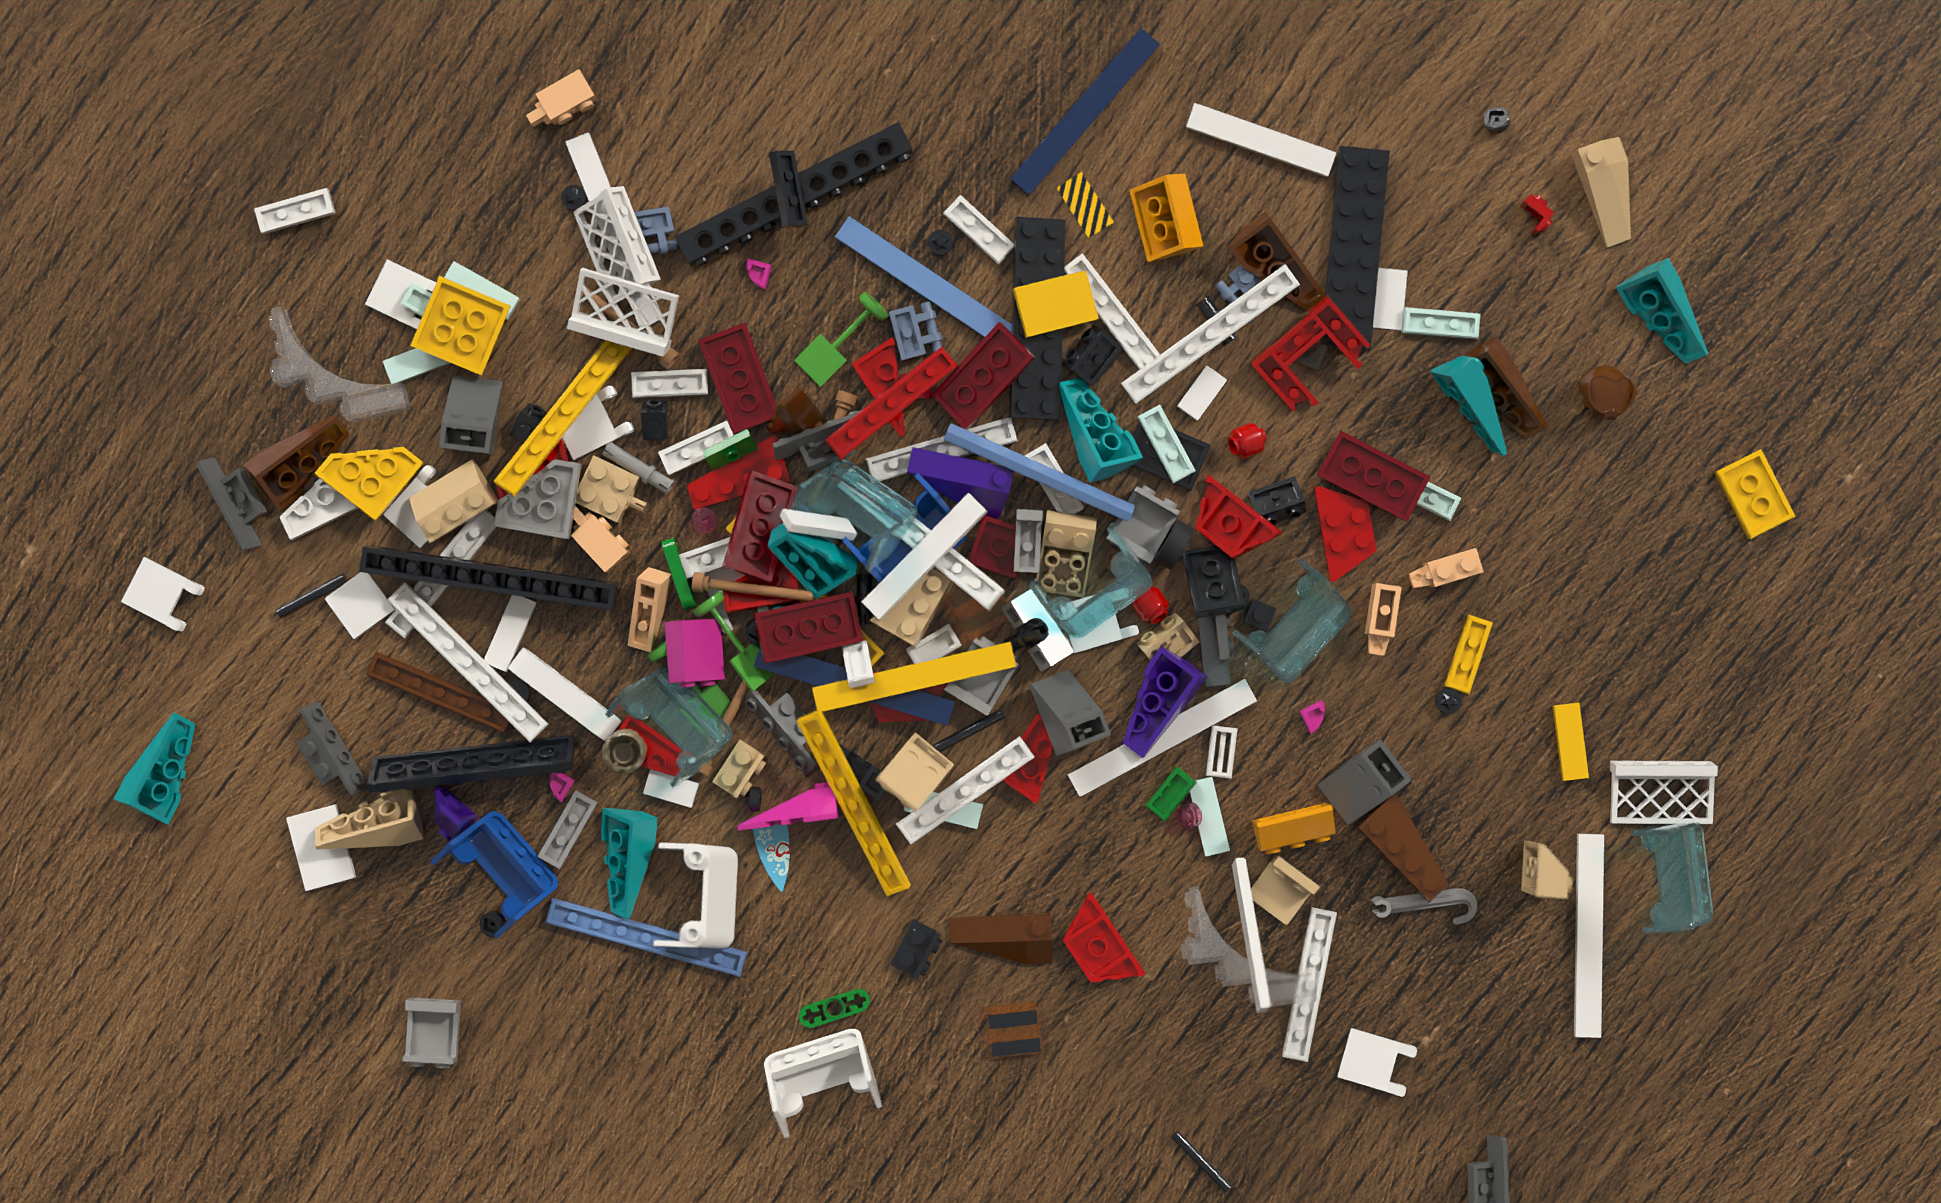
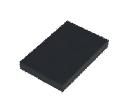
M1139 421L1133 438L1143 458L1132 465V467L1191 492L1211 445L1173 429L1196 471L1172 483Z
M1217 545L1183 551L1182 559L1196 619L1246 610L1234 558L1230 557Z

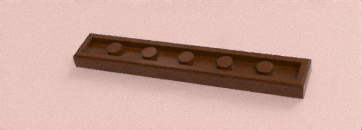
M375 652L366 673L367 676L504 734L507 733L510 722L485 697L380 652Z

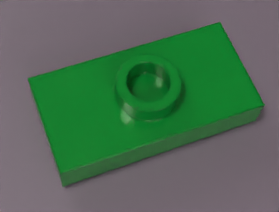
M747 429L702 452L714 471L730 462L737 461L740 457L757 450L758 447Z
M1177 766L1145 806L1166 822L1197 782Z

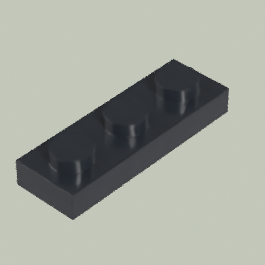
M775 150L770 152L769 158L782 227H803L808 225L794 151Z

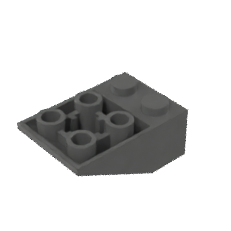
M453 375L442 419L439 448L448 451L494 456L503 381Z
M1069 670L1029 685L1056 756L1111 735L1102 710Z
M1376 739L1322 780L1317 786L1345 823L1349 825L1395 794L1412 779L1383 741Z

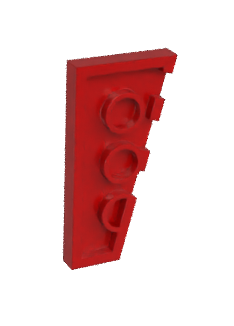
M777 433L757 444V450L688 484L687 488L693 509L697 510L742 497L750 471L791 483L785 459L776 461L772 445L779 441Z

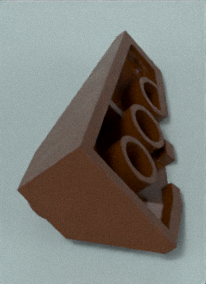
M1266 211L1248 223L1228 246L1242 267L1259 277L1262 281L1286 264L1300 285L1285 295V297L1305 311L1325 297L1326 294Z
M1497 337L1477 346L1466 355L1477 358L1483 364L1484 370L1482 371L1488 379L1496 412L1502 417L1504 423L1526 439L1547 428L1511 355Z
M798 386L780 402L775 411L776 415L771 418V423L766 428L771 434L798 435L806 429H813L824 425L822 421L825 417L803 389Z
M333 415L262 450L243 464V466L280 512L305 491L304 487L312 477H316L315 472L330 454L336 452L349 433L339 418Z
M1050 912L949 918L951 944L1024 964L1053 963Z

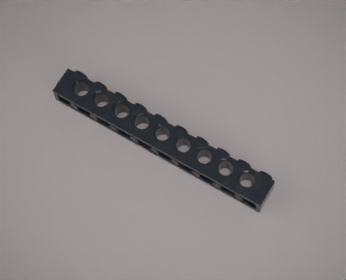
M897 122L799 172L805 208L808 210L814 209L821 204L820 201L828 196L830 199H833L844 192L842 189L850 185L856 187L866 181L865 177L873 173L875 176H878L888 170L887 166L895 162L898 165L911 158L910 154L913 153V148L900 123ZM881 146H889L892 152L890 155L883 157L878 154V149ZM860 157H866L869 160V164L865 168H859L855 164L856 160ZM842 168L847 171L846 177L840 180L834 178V171ZM822 180L825 183L824 188L820 191H814L811 188L812 182ZM775 185L674 236L690 267L694 265L696 267L703 266L710 261L709 257L718 254V256L724 255L732 250L731 246L739 242L742 245L753 240L754 234L760 231L766 233L776 228V223L781 221L780 211L775 214H770L766 211L770 203H778ZM747 215H756L758 217L757 222L754 225H746L744 219ZM731 225L735 227V232L732 236L725 237L722 235V230L725 226ZM702 238H712V245L709 248H701L700 241Z
M373 545L362 547L359 572L608 610H613L616 606L619 585L618 582Z

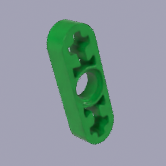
M674 537L662 541V547L683 609L688 610L697 607Z
M856 988L807 1004L799 1012V1021L803 1026L813 1028L863 1012L870 1004L869 993L862 988ZM859 993L860 997L865 996L866 1000L863 1001L862 1007H858V1004L855 1003L849 1005L851 1011L846 1012V1003L842 999L843 997L847 996L848 1002L855 999V994ZM831 1001H838L841 1004L842 1011L838 1015H832L828 1012L827 1005ZM823 1004V1012L827 1017L826 1019H822V1014L816 1016L814 1022L804 1019L807 1009H811V1012L814 1013L820 1011L818 1005Z

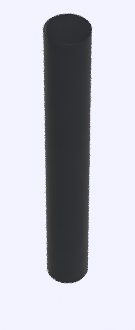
M342 573L277 608L276 612L282 618L345 584L347 579Z
M1001 709L942 739L935 743L934 746L937 751L941 752L1005 717Z
M1176 1131L1171 1138L1224 1192L1229 1190L1232 1185L1179 1131Z

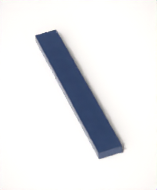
M1140 28L1010 180L1030 196L1156 51L1160 44Z
M759 647L754 667L816 686L848 680L846 668L805 655L764 663L761 647ZM919 690L868 701L948 726L955 701Z

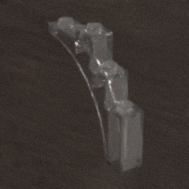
M282 307L271 308L272 316H269V323L272 331H276L277 340L274 341L276 353L278 356L281 355V358L271 360L273 367H270L271 378L277 385L286 387L307 382L308 385H305V393L308 400H311L316 405L342 400L343 403H340L341 414L343 418L346 417L347 421L352 423L411 410L406 385L402 383L384 385L361 384L343 379L329 372L316 362L302 346L292 328L287 310Z
M1199 885L1189 886V892H1185L1184 895L1186 908L1191 907L1192 917L1188 918L1189 932H1194L1195 936L1186 937V944H1181L1183 959H1188V965L1219 961V965L1215 966L1216 981H1222V987L1252 983L1248 959L1232 948L1212 924L1203 905ZM1264 967L1270 1007L1317 1001L1313 973L1292 974ZM1248 987L1250 1003L1255 1002L1253 987Z

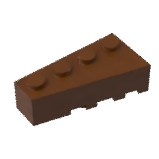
M1396 793L1358 827V830L1428 903L1449 885Z

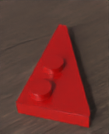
M892 337L852 363V366L874 399H877L899 381L895 343ZM902 410L889 421L900 438L905 435Z

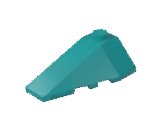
M1669 258L1647 266L1616 287L1628 310L1633 315L1637 314L1647 323L1645 326L1650 331L1654 330L1663 338L1664 344L1685 364L1708 355L1681 279Z
M1463 355L1432 369L1430 373L1448 398L1452 396L1460 404L1458 411L1469 421L1475 423L1473 425L1474 431L1490 451L1501 456L1506 455L1507 450L1489 382L1482 371L1484 370L1483 364L1475 357Z
M1081 378L1058 384L1078 458L1090 483L1111 478L1142 460L1143 456L1133 436L1128 430L1123 431L1116 423L1117 418L1113 413L1108 414L1100 405L1098 396Z
M173 712L127 773L113 800L168 825L180 803L181 793L179 791L181 781L185 779L186 770H184L186 756L190 754L196 724Z
M602 808L601 839L606 841L608 856H604L605 865L608 864L611 877L607 881L610 910L616 915L629 919L656 842L657 817L643 811Z

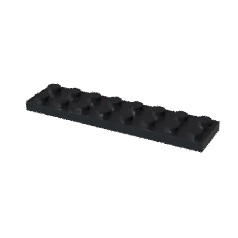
M1339 146L1325 297L1328 295L1368 341L1370 344L1369 348L1363 345L1361 350H1371L1390 151ZM1327 334L1320 338V346L1338 347Z
M1015 217L1013 289L1064 276L1066 220ZM1013 292L1011 333L1036 358L1010 385L1009 418L1060 420L1061 394L1058 384L1061 382L1063 329L1026 338Z
M574 735L534 739L532 742L522 740L373 757L367 786L369 793H386L391 790H412L418 787H438L445 784L459 785L472 781L486 782L491 779H512L516 776H538L543 773L552 772L564 773L573 768L575 738Z

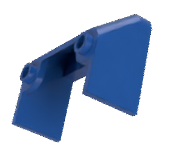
M918 473L915 477L924 487L925 491L915 501L914 506L919 513L915 518L932 531L951 509ZM967 533L953 547L954 550L966 539ZM897 535L893 536L882 547L876 541H869L864 543L858 550L847 537L842 539L879 583L913 550L912 547Z
M495 811L488 813L450 841L430 861L435 865L448 854L458 863L464 865L470 864L476 859L502 889L508 898L502 902L501 912L508 922L494 934L496 938H499L525 917L558 886V879L551 869L538 857V854L505 816Z

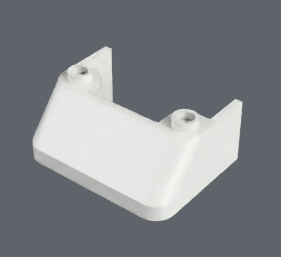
M659 843V848L662 850L684 851L686 865L694 870H704L701 921H690L684 924L680 931V941L654 940V946L716 949L729 947L735 937L738 856L736 852L729 847Z
M847 1029L769 1055L764 1062L773 1113L784 1138L789 1137L786 1118L801 1111L803 1108L802 1097L850 1082L852 1089L857 1093L871 1091L877 1108L882 1107L867 1050L861 1033L856 1029Z

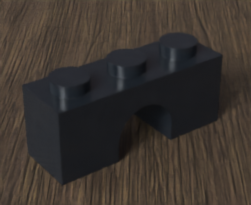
M838 742L861 789L880 800L886 790L882 788L880 782L876 779L883 771Z

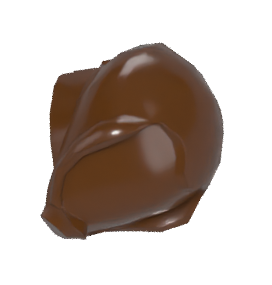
M1610 365L1591 368L1581 376L1579 384L1580 392L1583 395V405L1594 409L1605 417L1606 420H1616L1617 416L1624 413L1632 404L1637 393V387L1631 382L1625 372Z

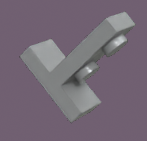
M1017 509L1014 572L1039 573L1043 514L1041 510Z

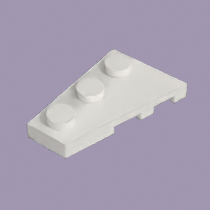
M318 479L304 496H301L280 516V519L290 540L293 541L358 508L322 480Z

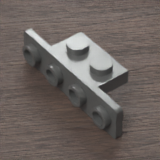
M853 411L837 420H829L824 425L813 429H806L790 438L780 439L772 445L776 461L800 452L809 472L839 461L824 440L860 411ZM855 449L851 451L848 455H846L844 458L855 455Z
M215 458L197 462L196 466L202 478L205 480L213 499L217 502L225 521L230 526L241 549L247 551L261 546V542L251 522L266 513L267 510L244 468L236 469L225 477Z
M1230 614L1198 618L1203 671L1208 676L1205 680V686L1230 684L1228 659H1230V654L1234 653L1233 639H1228L1227 629L1231 628Z
M756 689L754 691L749 690L744 698L748 710L755 713L760 719L763 728L774 736L778 746L793 759L796 768L807 775L817 766V763L802 746L807 741L796 722L800 717L805 716V713L788 693L769 706Z
M314 702L300 709L302 717L312 732L298 741L297 745L322 786L339 776L351 796L366 790L368 782L319 702Z
M1494 1135L1487 1136L1488 1161L1467 1163L1469 1203H1510L1507 1162L1508 1146L1506 1138Z

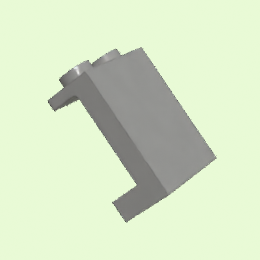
M1143 485L1142 488L1136 486L1127 501L1135 505L1130 520L1125 521L1118 518L1105 540L1149 565L1180 511L1176 509L1178 506L1176 503L1167 498H1164L1163 501L1154 496L1156 494L1155 491Z
M982 636L980 640L974 639L967 652L994 646L995 644ZM1015 662L1016 667L948 682L944 690L988 716L1017 668L1018 663Z
M412 997L407 999L405 1004V1010L408 1011L406 1051L402 1061L409 1062V1066L414 1067L425 1066V1063H435L434 1067L450 1068V1064H454L458 1059L461 1000Z

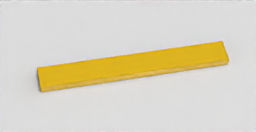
M605 340L497 476L494 483L515 498L633 348Z
M1011 642L874 673L875 683L850 688L848 680L812 689L817 711L821 710L823 712L1016 667Z
M818 710L800 717L796 722L886 896L909 889L911 884L822 711Z

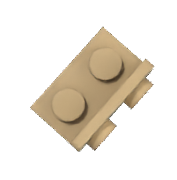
M1174 613L1164 618L1161 624L1154 630L1145 633L1141 640L1137 642V646L1151 661L1161 646L1182 657L1196 646L1199 641L1184 620Z
M740 739L712 782L732 794L736 799L740 795L745 797L753 785L749 782L754 773L759 775L766 765V762L763 761L765 755Z

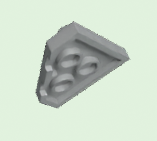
M553 460L540 472L534 474L515 498L508 494L498 501L494 526L570 539L581 464Z

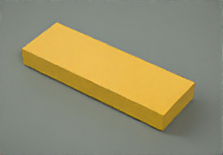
M1467 615L1444 687L1470 694L1493 624L1492 622Z
M1580 704L1553 705L1562 781L1589 778Z

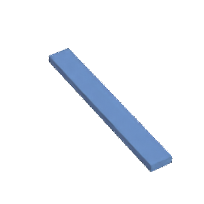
M848 216L836 234L835 238L981 336L985 337L998 322H1001L1011 332L1012 324L850 216Z
M952 423L945 434L944 439L952 444L1120 519L1129 521L1133 514L1135 505Z
M556 898L551 900L545 922L738 977L741 976L747 951L732 947L716 949L654 946V940L680 941V933Z

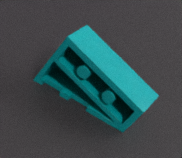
M784 523L771 531L768 547L801 584L813 593L815 599L856 574L858 558L824 537L789 532Z

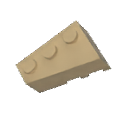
M931 569L882 620L874 616L870 621L916 648L954 582L938 571Z

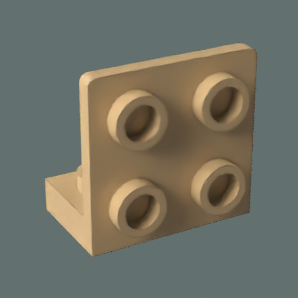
M1275 855L1251 887V894L1254 902L1287 925L1310 894L1314 895L1320 886L1281 857Z

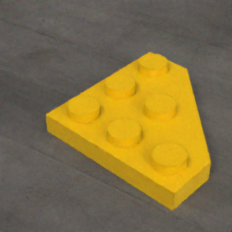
M404 447L387 450H365L346 454L334 453L330 454L318 468L315 476L376 522L424 465V462Z

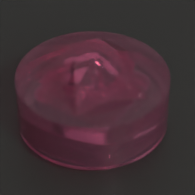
M700 507L693 512L691 523L697 532L706 534L715 529L717 516L710 508Z
M1193 802L1181 805L1178 809L1179 822L1187 829L1199 826L1202 822V812L1199 806Z

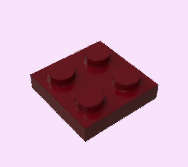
M984 515L968 561L975 566L1015 579L1018 573L1014 572L1016 526Z

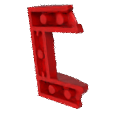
M1328 295L1308 311L1309 314L1273 345L1266 347L1251 360L1252 366L1292 411L1296 410L1294 405L1296 403L1310 400L1311 406L1319 403L1290 369L1289 365L1320 338L1327 334L1357 369L1362 365V361L1357 360L1362 346L1364 345L1368 348L1370 346L1368 341Z

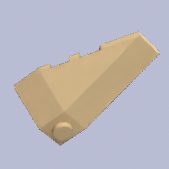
M1620 138L1601 140L1577 149L1572 154V158L1606 248L1630 240L1628 159Z
M415 789L391 790L381 793V798L370 804L365 801L359 805L360 809L349 815L343 813L316 827V849L400 846L422 840L423 819Z

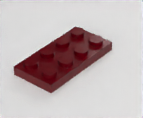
M998 322L931 396L963 429L969 430L1036 357L1001 322Z
M746 323L699 339L700 347L733 434L735 435L744 430L770 422L771 418L776 415L777 405Z
M1340 431L1317 474L1318 477L1405 522L1408 521L1431 478L1427 474L1343 431Z
M755 471L748 473L723 561V568L766 583L772 582L778 557L768 547L771 531L783 523L780 517L782 510H792L798 489L797 486Z
M853 592L753 613L764 663L863 641Z

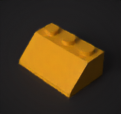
M1186 174L1164 175L1129 190L1147 262L1185 254L1203 247Z
M1327 803L1252 820L1258 849L1266 851V854L1280 852V847L1290 845L1291 849L1305 846V841L1315 839V843L1330 840L1329 835L1335 834L1332 805Z

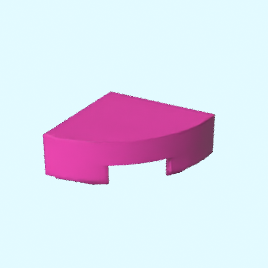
M747 258L746 267L750 279L756 286L766 290L772 265Z
M1322 700L1299 711L1310 734L1315 732L1323 721L1325 707Z
M552 772L549 776L551 791L558 801L563 802L575 780L564 773Z

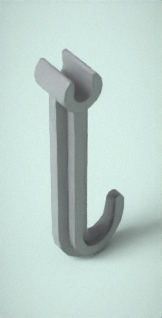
M1464 888L1443 890L1430 903L1419 893L1389 898L1376 896L1371 899L1375 905L1383 904L1381 909L1372 910L1376 916L1382 918L1387 917L1390 913L1466 904L1468 906L1467 913L1454 917L1452 919L1454 924L1470 921L1475 916L1478 905L1476 897Z

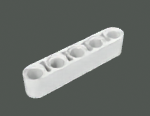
M524 647L508 667L514 674L604 741L613 734L622 722L617 716Z

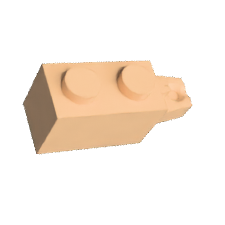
M578 69L536 93L539 102L535 104L537 109L527 114L526 117L533 127L542 122H545L546 125L550 123L554 125L559 123L561 125L571 120V115L578 111L585 112L591 109L597 99L583 74Z
M575 506L573 519L577 524L573 526L576 531L571 536L605 573H609L630 554L626 549L629 544L620 535L615 537L609 529L612 526L603 516L598 518L592 515L591 512L584 515Z
M1474 548L1424 563L1423 567L1408 575L1412 588L1430 586L1432 588L1483 573L1477 549Z
M1379 583L1372 584L1365 634H1368L1369 654L1385 655L1389 638L1394 637L1402 587Z

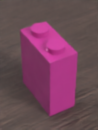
M716 619L665 622L669 683H680V688L694 687L696 681H700V686L715 685V680L725 679L721 626Z

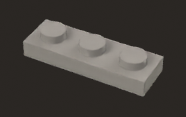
M575 790L538 857L561 869L599 802Z

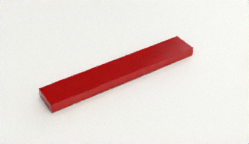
M941 346L825 439V443L839 460L843 459L958 365Z

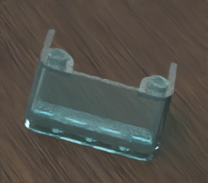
M843 459L830 464L802 483L798 488L791 510L801 512L808 509L815 514L830 515L836 512L872 538L868 544L871 555L865 568L868 571L872 570L893 553L913 524L918 512L914 504L852 462Z
M1113 522L1108 525L1107 531L1121 549L1120 552L1113 556L1110 563L1111 570L1117 578L1114 582L1077 608L1070 599L1064 596L1051 600L1036 578L1031 580L1028 586L1050 617L1074 638L1086 636L1151 588V574Z
M1301 558L1297 562L1307 573L1297 584V594L1301 598L1268 634L1263 630H1257L1251 633L1248 638L1244 637L1236 629L1232 633L1257 660L1283 683L1294 681L1348 622L1352 614L1351 607L1330 581Z
M664 666L624 688L605 713L609 718L625 709L631 717L638 720H644L650 716L683 752L676 759L680 771L670 783L673 788L701 770L727 745L733 735L731 728L692 687L680 688V683H669L668 666Z
M1699 822L1646 827L1631 831V836H1642V844L1648 852H1655L1661 901L1657 902L1654 908L1651 909L1650 915L1654 924L1643 927V933L1681 932L1710 923L1713 917L1704 832Z

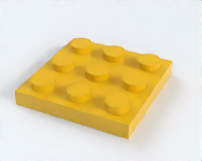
M439 276L410 346L483 375L511 306Z

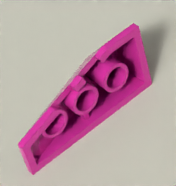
M828 782L814 784L815 789H810L737 825L738 831L770 827L777 824L787 825L798 823L799 821L811 822L838 818L840 816L838 801Z

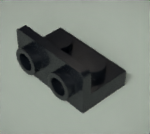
M1092 326L1082 334L1078 345L1067 353L1063 366L1073 371L1086 384L1093 387L1123 347L1103 329Z
M1295 476L1247 492L1252 508L1274 526L1278 522L1296 519L1306 513L1305 499Z
M913 919L890 964L912 975L915 979H918L919 975L925 976L931 964L927 961L931 952L936 954L943 941L939 939L941 932Z

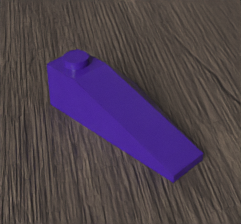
M912 447L907 473L914 477L919 473L932 488L957 503L968 493L971 494L988 511L985 516L999 519L1008 498L1014 473L1013 470L1004 466Z
M1162 646L1145 669L1142 687L1138 692V700L1123 741L1127 747L1142 758L1152 749L1208 677L1190 662Z
M444 785L434 788L436 825L441 828L439 833L448 841H451V839L456 838L471 827L479 819V816Z

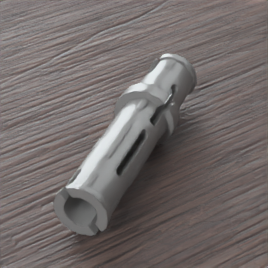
M613 442L608 443L605 448L606 451H603L602 454L604 457L606 456L640 477L644 484L649 483L666 495L670 492L675 483L674 480L656 470L657 467L645 464L613 444Z

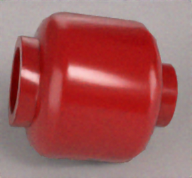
M1247 423L1231 431L1230 437L1227 440L1228 447L1234 456L1247 459L1262 453L1267 436L1265 431L1256 424Z
M1143 586L1134 593L1135 598L1132 601V608L1144 623L1151 622V624H1156L1168 615L1169 602L1159 588Z

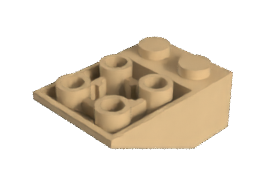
M1047 510L1040 550L1039 573H1037L1034 588L1036 591L1084 598L1097 518Z
M915 732L876 780L880 782L884 790L892 792L898 797L905 807L917 812L954 764Z

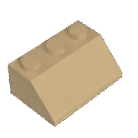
M471 459L409 498L416 522L429 543L439 540L496 505L499 501L474 459Z
M1524 840L1521 891L1540 897L1567 898L1568 892L1570 893L1572 890V878L1569 877V872L1545 845Z

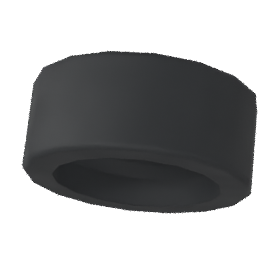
M1177 519L1165 536L1153 560L1171 570L1190 541L1194 528Z

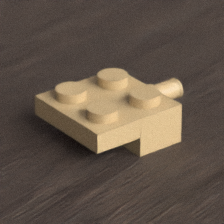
M593 455L578 486L575 503L619 524L629 506L643 513L645 509L636 505V503L644 507L647 505V502L634 497V493L641 480L640 477Z

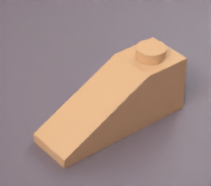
M648 567L637 577L627 646L648 652L653 651L669 597L672 574Z

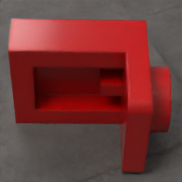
M1530 194L1520 205L1539 221L1531 231V234L1534 236L1539 231L1544 233L1553 223L1550 218L1555 212L1547 207V202L1542 197Z

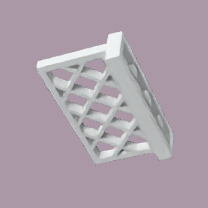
M624 186L606 188L600 192L601 195L573 211L597 272L628 281L631 271L635 282L644 286L661 280ZM603 201L608 211L607 215L601 212ZM587 211L593 214L591 225L587 223L583 214ZM599 217L606 220L604 231L597 229ZM612 224L617 234L616 238L610 235ZM596 234L602 237L600 248L596 246L594 241ZM608 241L615 244L613 255L606 252ZM621 247L626 256V262L619 259ZM605 257L611 260L609 271L605 269L603 264ZM618 264L624 267L622 278L615 275ZM613 284L607 287L614 300L624 295L621 289H619V293L616 295Z
M582 268L579 274L572 316L568 320L567 329L664 356L670 350L672 342L670 337L679 295ZM586 277L595 279L600 288L590 293L585 285ZM612 284L618 285L624 295L614 300L607 287ZM600 291H603L610 302L602 308L598 306L593 298V295ZM636 291L642 292L648 302L638 307L631 294ZM627 298L634 310L624 315L617 302ZM660 298L671 301L670 310L663 314L655 303ZM588 299L595 312L591 314L579 312L581 302ZM651 305L658 317L648 322L641 309ZM612 306L619 318L615 321L607 320L602 311ZM636 313L643 325L639 328L631 327L626 318ZM660 320L665 327L664 336L655 334L650 325Z
M1610 761V771L1612 772L1610 822L1633 824H1713L1714 782L1718 766L1711 761ZM1619 779H1630L1634 784L1625 795L1618 790ZM1648 779H1655L1660 785L1648 795L1640 786ZM1673 779H1680L1685 786L1673 795L1666 786ZM1699 779H1707V789L1701 795H1698L1691 786ZM1639 789L1647 798L1635 807L1628 798ZM1664 789L1672 798L1660 807L1653 798ZM1689 789L1697 798L1686 808L1678 798ZM1624 801L1634 809L1626 817H1617V808ZM1651 801L1659 810L1652 817H1645L1640 810ZM1676 801L1684 810L1677 817H1670L1665 811ZM1699 802H1702L1706 806V817H1695L1690 811Z

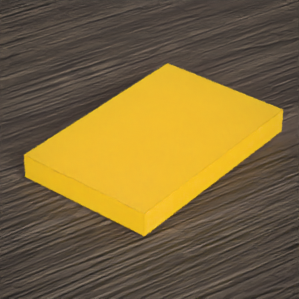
M1086 270L1013 289L1026 338L1099 319Z
M1761 449L1714 472L1748 539H1752L1796 517Z

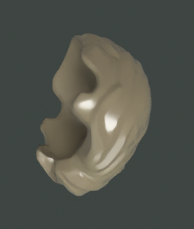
M621 729L614 732L607 738L602 748L603 762L613 772L623 771L627 774L633 773L643 763L647 754V745L643 738L640 737L638 732L631 729Z

